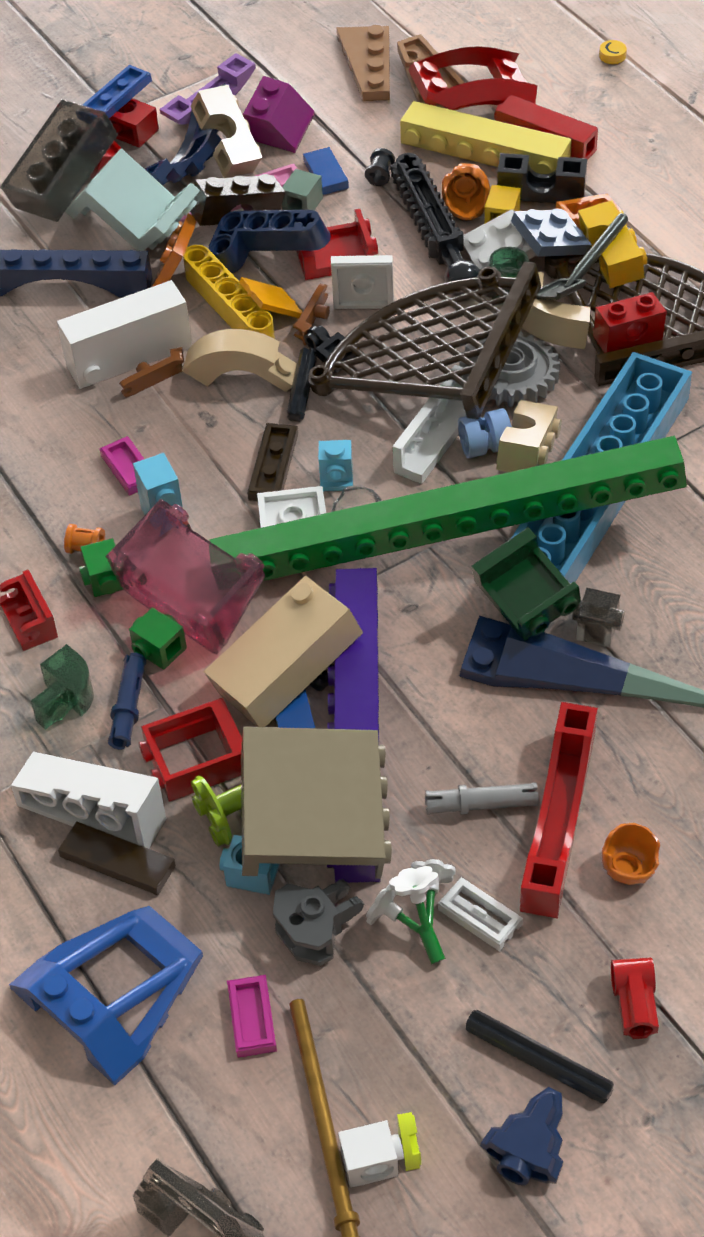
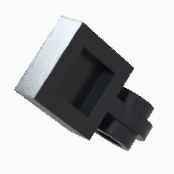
M321 325L310 327L307 330L308 333L304 336L308 347L315 349L316 357L324 363L337 345L345 338L339 332L330 337L328 331ZM349 352L340 362L356 358L357 356ZM336 368L335 372L338 373L342 369Z

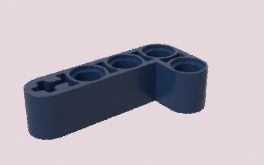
M315 210L233 211L221 218L208 249L231 273H235L242 268L250 251L319 250L329 243L331 234L319 213Z

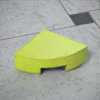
M412 1112L397 1114L398 1134L404 1154L405 1170L420 1169L422 1163L416 1137L415 1117L412 1115Z

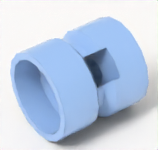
M504 408L487 411L484 417L479 419L467 418V416L458 419L460 442L467 458L486 455L488 449H491L492 452H498L499 440L506 426L512 427L509 416Z

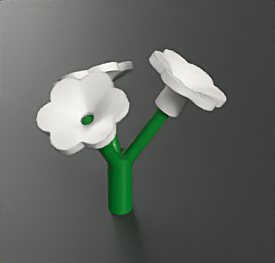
M430 859L426 862H413L411 868L402 870L399 876L392 878L389 881V885L377 895L374 904L366 914V922L372 925L382 915H386L394 922L399 920L419 934L431 965L446 959L433 929L435 894L439 892V883H450L453 881V876L456 872L455 867L444 864L436 859ZM395 895H410L411 902L416 904L421 926L402 913L403 908L393 902Z

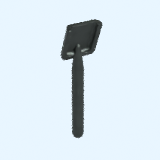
M624 213L618 214L578 263L569 279H558L541 287L536 298L559 300L582 289L586 284V280L581 278L589 271L626 225L628 216Z

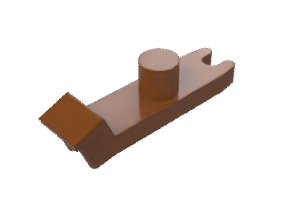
M320 283L299 320L293 325V328L297 329L294 336L302 340L305 346L307 344L304 336L308 333L307 330L312 327L316 318L327 320L329 317L330 307L324 305L328 298V293H325L328 287L326 284Z
M182 347L170 349V357L152 366L147 362L139 363L136 367L137 373L119 383L123 388L121 393L125 397L135 395L183 372L184 356Z

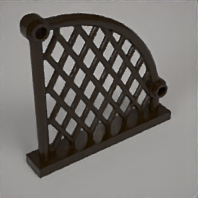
M646 253L648 263L644 265V276L646 278L648 271L660 277L658 285L643 278L635 281L637 282L635 291L625 285L614 287L611 296L600 290L602 281L607 284L600 268L599 271L592 268L589 269L587 274L596 278L594 286L586 283L583 289L591 292L589 301L585 304L577 290L567 295L571 305L591 307L590 310L595 312L596 307H598L595 305L597 296L608 301L610 304L620 301L618 300L620 291L631 297L642 295L643 286L654 291L659 301L662 295L674 302L672 310L663 306L667 311L666 315L670 317L668 325L664 327L665 335L663 340L604 353L593 337L594 320L590 314L588 337L598 354L595 357L594 379L598 386L613 383L632 352L677 367L704 362V327L697 324L699 315L704 317V310L701 308L704 300V271L675 259ZM585 255L545 256L544 269L551 278L569 279L568 267L577 266ZM672 271L682 275L681 279L679 280L669 275L668 272ZM690 278L701 283L699 290L686 284L687 279ZM666 281L678 287L676 295L664 289ZM684 290L697 296L695 305L682 299ZM680 305L693 312L691 320L678 314ZM675 321L688 326L687 334L684 335L674 329Z
M524 262L517 277H502L496 268L491 266L484 267L475 278L434 285L400 298L383 307L355 327L332 351L324 365L315 366L310 370L308 382L312 391L318 396H327L336 388L459 400L463 403L467 418L479 419L541 288L536 263ZM453 293H464L463 295L454 298H450L447 296ZM485 295L488 298H493L500 295L501 297L487 301L481 296ZM437 297L442 300L429 306L424 303ZM470 299L479 303L467 308L458 304ZM503 304L501 310H499L495 306ZM415 305L419 307V309L407 313L404 311ZM448 306L456 310L445 315H441L436 311ZM484 309L493 313L482 318L472 314ZM426 313L433 317V319L418 322L414 319V317ZM462 316L470 320L457 326L449 321ZM404 320L411 324V326L398 330L392 326V324ZM495 321L493 327H490L488 324H486ZM440 323L447 327V329L435 333L427 328ZM476 326L484 330V332L472 336L464 332V330ZM382 327L389 332L376 337L369 333ZM418 330L425 335L413 340L405 336V334ZM454 333L462 338L450 343L441 339ZM363 337L367 339V340L358 342V341H359L360 339H362ZM393 338L403 342L391 347L382 343ZM487 338L484 345L478 342L479 340ZM429 341H434L439 345L428 350L418 346ZM466 344L476 348L465 353H460L455 349ZM371 345H375L380 349L369 354H365L360 350ZM407 348H411L416 352L405 357L395 353ZM444 351L453 355V357L440 361L432 356ZM349 352L357 356L356 358L340 362ZM385 355L393 359V361L380 365L373 360ZM478 356L476 363L470 360V358ZM422 358L431 363L418 368L410 364V362ZM460 361L467 366L456 371L446 367ZM363 362L371 367L358 372L351 368V366ZM400 365L407 370L396 375H392L387 371ZM336 368H339L351 377L333 376V372ZM435 369H439L444 373V375L431 379L423 374ZM379 373L388 381L365 379L362 377ZM470 374L467 381L461 378V376ZM415 376L424 384L397 381ZM452 379L462 388L439 386L436 384Z

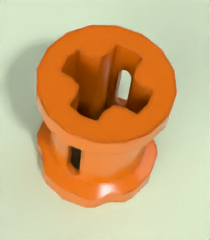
M69 524L64 537L65 552L70 554L74 553V551L81 552V546L105 540V530L96 527L95 530L78 528L76 524Z

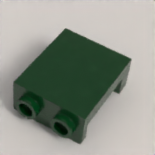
M529 527L471 565L475 583L523 641L532 635L538 636L543 633L552 621L561 615L567 616L571 614L581 602L579 586L576 582L570 584L538 547L537 536Z

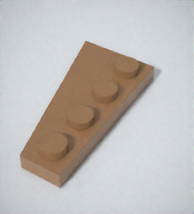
M389 26L336 27L338 41L342 44V51L348 59V66L354 74V81L362 101L390 100Z
M422 34L398 41L397 51L417 102L427 104L419 93L408 69L413 62L438 54V52ZM450 66L438 69L448 88L464 83Z

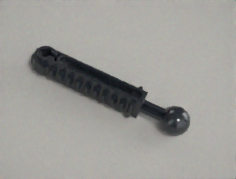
M413 153L401 154L396 159V162L391 165V177H393V183L396 184L397 191H400V197L403 198L404 205H407V211L410 212L411 219H414V225L417 226L418 233H421V239L425 240V247H428V257L436 258L439 265L446 264L448 269L444 276L445 283L477 277L480 269L469 260H463L460 254L464 250V233L460 231L459 227H455V220H452L451 213H448V207L444 206V199H441V193L437 192V186L433 185V178H430V172L426 171V165L422 163L421 158L419 159ZM459 292V293H453L452 295H454L455 297H457V296L463 295L464 293H463V292Z

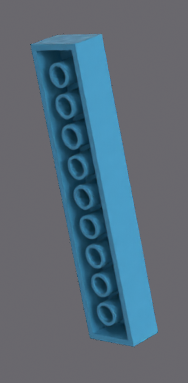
M632 352L562 460L665 438L689 400L692 371ZM625 501L523 523L519 525L511 538L529 527L537 536L538 547L571 584L577 581Z

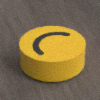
M618 40L605 41L600 45L599 58L607 64H619L626 59L627 47Z

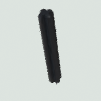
M473 1010L468 1017L466 1030L469 1033L599 1103H606L610 1098L614 1088V1083L611 1080L479 1010Z

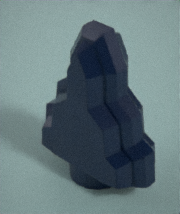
M547 1087L530 1099L523 1113L509 1115L501 1127H491L480 1143V1147L490 1157L499 1162L497 1171L508 1181L525 1186L530 1178L546 1184H557L563 1167V1160L559 1157L563 1140L557 1131L563 1116L562 1093Z

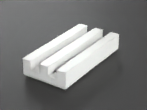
M462 877L438 902V910L499 952L504 947V942L506 940L509 941L513 937L515 929L519 930L523 925V918ZM462 892L508 924L504 926L489 916L485 910L477 905H473L458 894Z

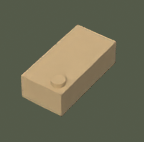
M305 575L203 672L224 699L254 725L265 727L360 637L363 631L349 608Z

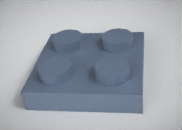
M529 209L528 211H514L511 218L512 224L538 257L586 255L592 244L565 210Z

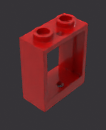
M223 697L141 726L144 741L139 742L141 754L145 763L152 761L154 769L150 770L151 776L159 779L160 789H164L169 802L194 793L191 781L195 780L197 776L203 777L210 787L241 776L242 737ZM216 730L227 753L226 755L170 775L160 749Z

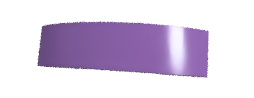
M235 53L217 66L218 76L198 91L218 87L225 83L229 85L232 94L236 95L246 84L256 65L254 62ZM198 91L187 99L178 95L159 109L160 114L179 125L189 124L192 112L190 106Z

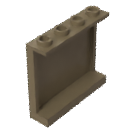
M243 727L241 743L242 876H258L259 863L375 866V878L381 879L384 864L391 863L392 847L391 840L384 839V831L389 830L390 816L389 808H383L382 799L387 798L388 784L387 776H381L380 768L385 767L386 751L385 745H379L378 730Z

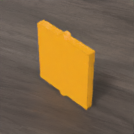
M244 277L240 278L239 283L246 290L247 295L261 309L300 318L303 312L295 304L296 301L291 299L283 288Z

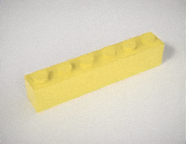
M416 101L412 102L400 120L402 144L495 167L499 165L500 153L529 155V165L533 171L539 174H550L557 168L558 157H570L571 155L570 138Z

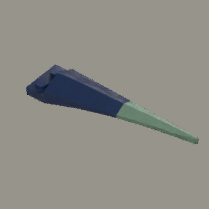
M480 615L459 677L492 687L592 692L659 700L704 708V690L545 632L538 636L532 635L523 641L510 624Z

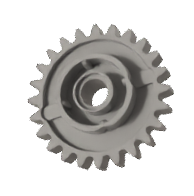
M520 331L488 401L495 399L497 406L506 401L509 407H512L516 401L520 402V400L526 401L529 399L537 403L538 396L546 398L547 391H554L555 384L559 381L560 362H558V354L552 353L553 346L544 347V340L534 341V335L531 334L528 337H524L523 332ZM487 338L479 340L478 342L484 345ZM465 345V352L476 349L472 345ZM478 356L470 358V360L476 363ZM461 361L459 362V366H460V367H463V368H466V367H467V366H466L465 364H463ZM470 374L464 375L463 379L467 381Z

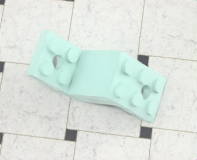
M121 148L97 173L65 212L74 219L80 212L85 216L91 209L137 251H144L148 247L153 250L158 243L160 244L166 237L172 234L178 227V222L197 204L194 197L200 190L193 183H190L180 193L173 196Z

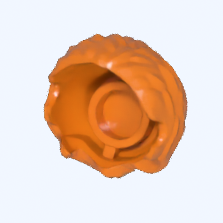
M461 163L454 167L451 173L444 176L442 180V199H444L450 213L461 220H473L483 214L490 192L489 180L479 166Z

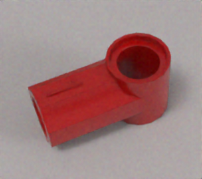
M652 958L611 960L612 989L614 996H618L623 1035L630 1036L632 1039H645L652 1034L658 1033L659 1024L654 999L656 980Z

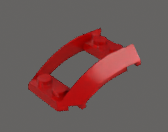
M482 46L464 47L441 52L413 62L408 69L424 102L429 105H441L445 109L455 111L477 105H499L510 95L534 104L536 103L538 85L527 83L515 63L519 55L516 52ZM454 65H480L488 67L493 78L470 81L448 88L438 69Z

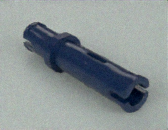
M130 653V656L126 655L124 657L117 701L112 706L110 713L113 721L108 744L118 750L125 749V746L128 748L131 745L133 726L139 719L137 705L144 668L147 662L146 658L140 653Z

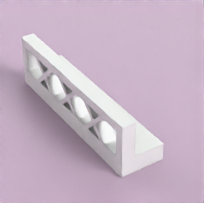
M454 365L451 370L456 371L463 369V367ZM452 379L439 385L462 388ZM438 398L428 399L393 445V469L395 474L420 484L425 481L459 435L458 419L466 416L462 401Z

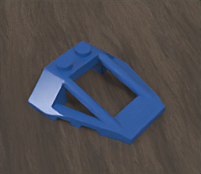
M147 906L130 911L58 945L34 962L12 981L9 986L35 1012L42 1007L81 1043L87 1060L115 1086L147 1055L151 1048L150 1042L157 1030L162 1028L169 1016V1009L178 994H182L203 957V952L152 907ZM126 938L154 962L161 971L108 1006H105L69 973ZM165 987L133 1034L129 1036L117 1018Z

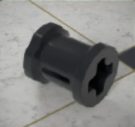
M378 148L372 152L370 156L371 165L367 166L365 170V178L374 186H382L388 183L390 179L389 170H391V165L396 162L395 156L390 150Z

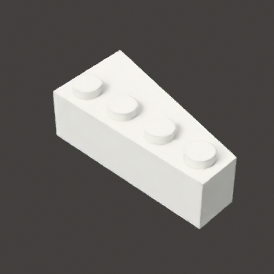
M33 752L11 785L17 806L72 827L78 821L148 849L167 820L159 779L152 776Z

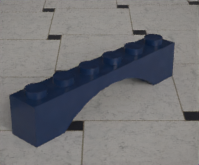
M0 250V297L27 283L61 279L91 284L107 290L119 298H123L151 288L152 272L149 252L135 250Z

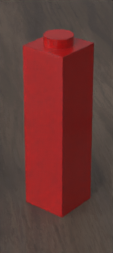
M510 95L502 104H499L495 110L494 119L496 121L570 138V158H586L588 161L597 151L598 127L513 95Z

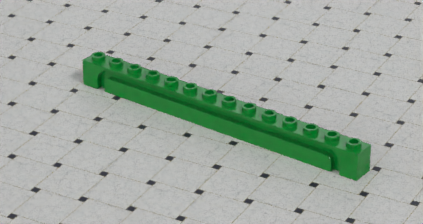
M674 435L209 539L212 569L221 591L687 487L685 463Z

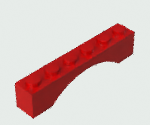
M561 702L542 805L521 884L520 912L558 919L595 738L598 710L596 707Z

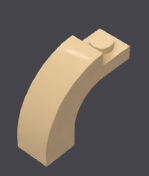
M538 272L541 287H543L544 273ZM536 298L522 328L546 342L564 347L585 349L591 307Z
M225 329L209 333L197 340L187 351L182 371L207 387L225 372L234 370L248 371L287 392L293 385L297 363L279 353L278 347L280 342L270 336L251 330Z

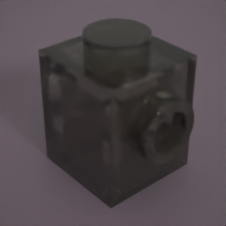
M586 587L583 600L572 614V620L577 621L576 640L610 647L615 630L620 631L623 625L625 610L619 609L621 595Z

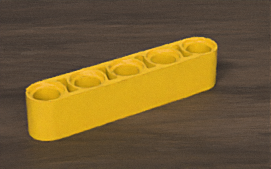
M203 245L187 247L183 256L186 279L232 329L251 330L275 339L272 315L267 310L261 309L247 295L239 280L207 247Z

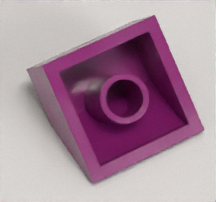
M266 76L262 77L243 113L244 119L249 123L254 141L296 153L315 115L312 107L289 83Z

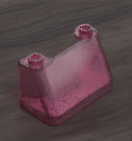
M160 499L105 557L121 587L132 598L149 610L153 607L164 615L169 614L174 617L178 624L183 626L185 635L217 655L228 643L264 580V564L252 553L248 555L240 553L234 558L193 531L187 521L189 515L181 506L177 504L171 506Z

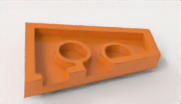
M188 213L183 222H178V227L170 235L159 260L162 262V265L151 287L170 281L184 256L197 221L193 215Z

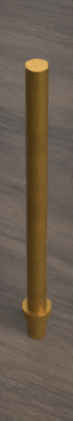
M295 999L289 1003L337 1214L334 1218L335 1229L341 1232L342 1237H359L357 1227L360 1225L358 1213L354 1212L305 1001L303 999Z

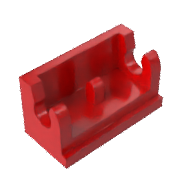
M29 569L23 571V574L0 584L1 592L15 588L12 593L0 597V606L23 651L58 638L54 617Z

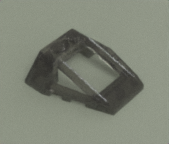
M156 1159L150 1165L142 1178V1182L138 1185V1189L132 1195L137 1212L168 1237L172 1235L189 1214L218 1237H264L262 1233L264 1228L260 1222L248 1213H244L241 1216L230 1207L232 1205L230 1200L220 1190L214 1187L208 1190L201 1183L166 1165L160 1159Z

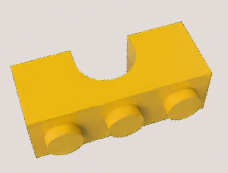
M612 200L578 210L580 230L592 244L591 247L616 216L623 213L622 210H617ZM626 223L599 257L600 271L610 289L645 278L644 265L648 263L646 252L643 247H638L635 232L632 228L628 229Z

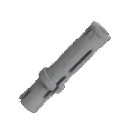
M537 783L467 788L466 785H458V789L425 790L426 813L430 815L431 813L459 811L460 815H467L470 810L522 806L535 807L539 804L538 791L536 792L538 788Z

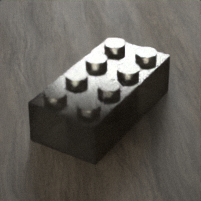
M61 99L0 188L14 208L58 222L116 139L118 133L105 112Z

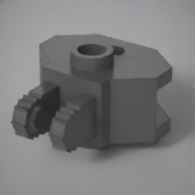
M344 879L336 881L334 884L332 883L323 890L318 885L313 889L286 884L275 891L273 917L276 920L275 933L297 961L322 966L333 959L335 936L342 932L341 925L362 911L365 904L357 896H353V898L335 907L334 904L346 897L351 888Z

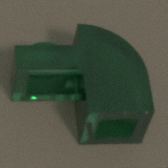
M66 644L40 664L45 686L48 688L31 700L36 722L45 730L56 721L62 720L71 709L75 710L80 716H83L90 708L94 698V690L86 661Z

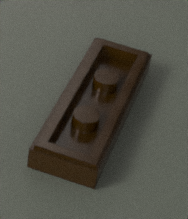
M266 423L247 492L248 501H258L257 493L284 490L298 437V426Z
M76 821L58 849L61 858L155 895H159L176 867L174 858Z

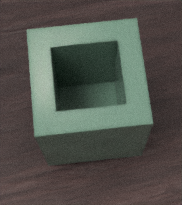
M295 169L282 187L285 190L282 210H315L323 199L321 175Z

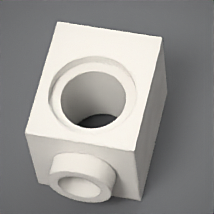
M387 1120L338 1132L340 1152L349 1188L398 1176V1160L404 1159L399 1134L391 1135Z

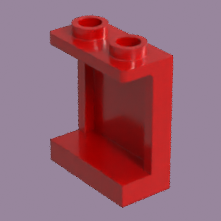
M354 209V222L327 227L331 238L325 247L314 251H296L305 280L332 276L331 256L378 255L377 240L375 237H370L372 234L370 221L368 218L364 219L361 209Z

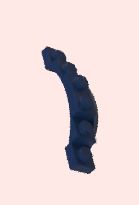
M192 111L186 136L174 159L169 162L165 158L145 168V170L162 186L170 181L176 183L189 174L191 177L196 176L205 168L203 165L205 161L213 157L215 148L222 140L217 134L219 130H201Z

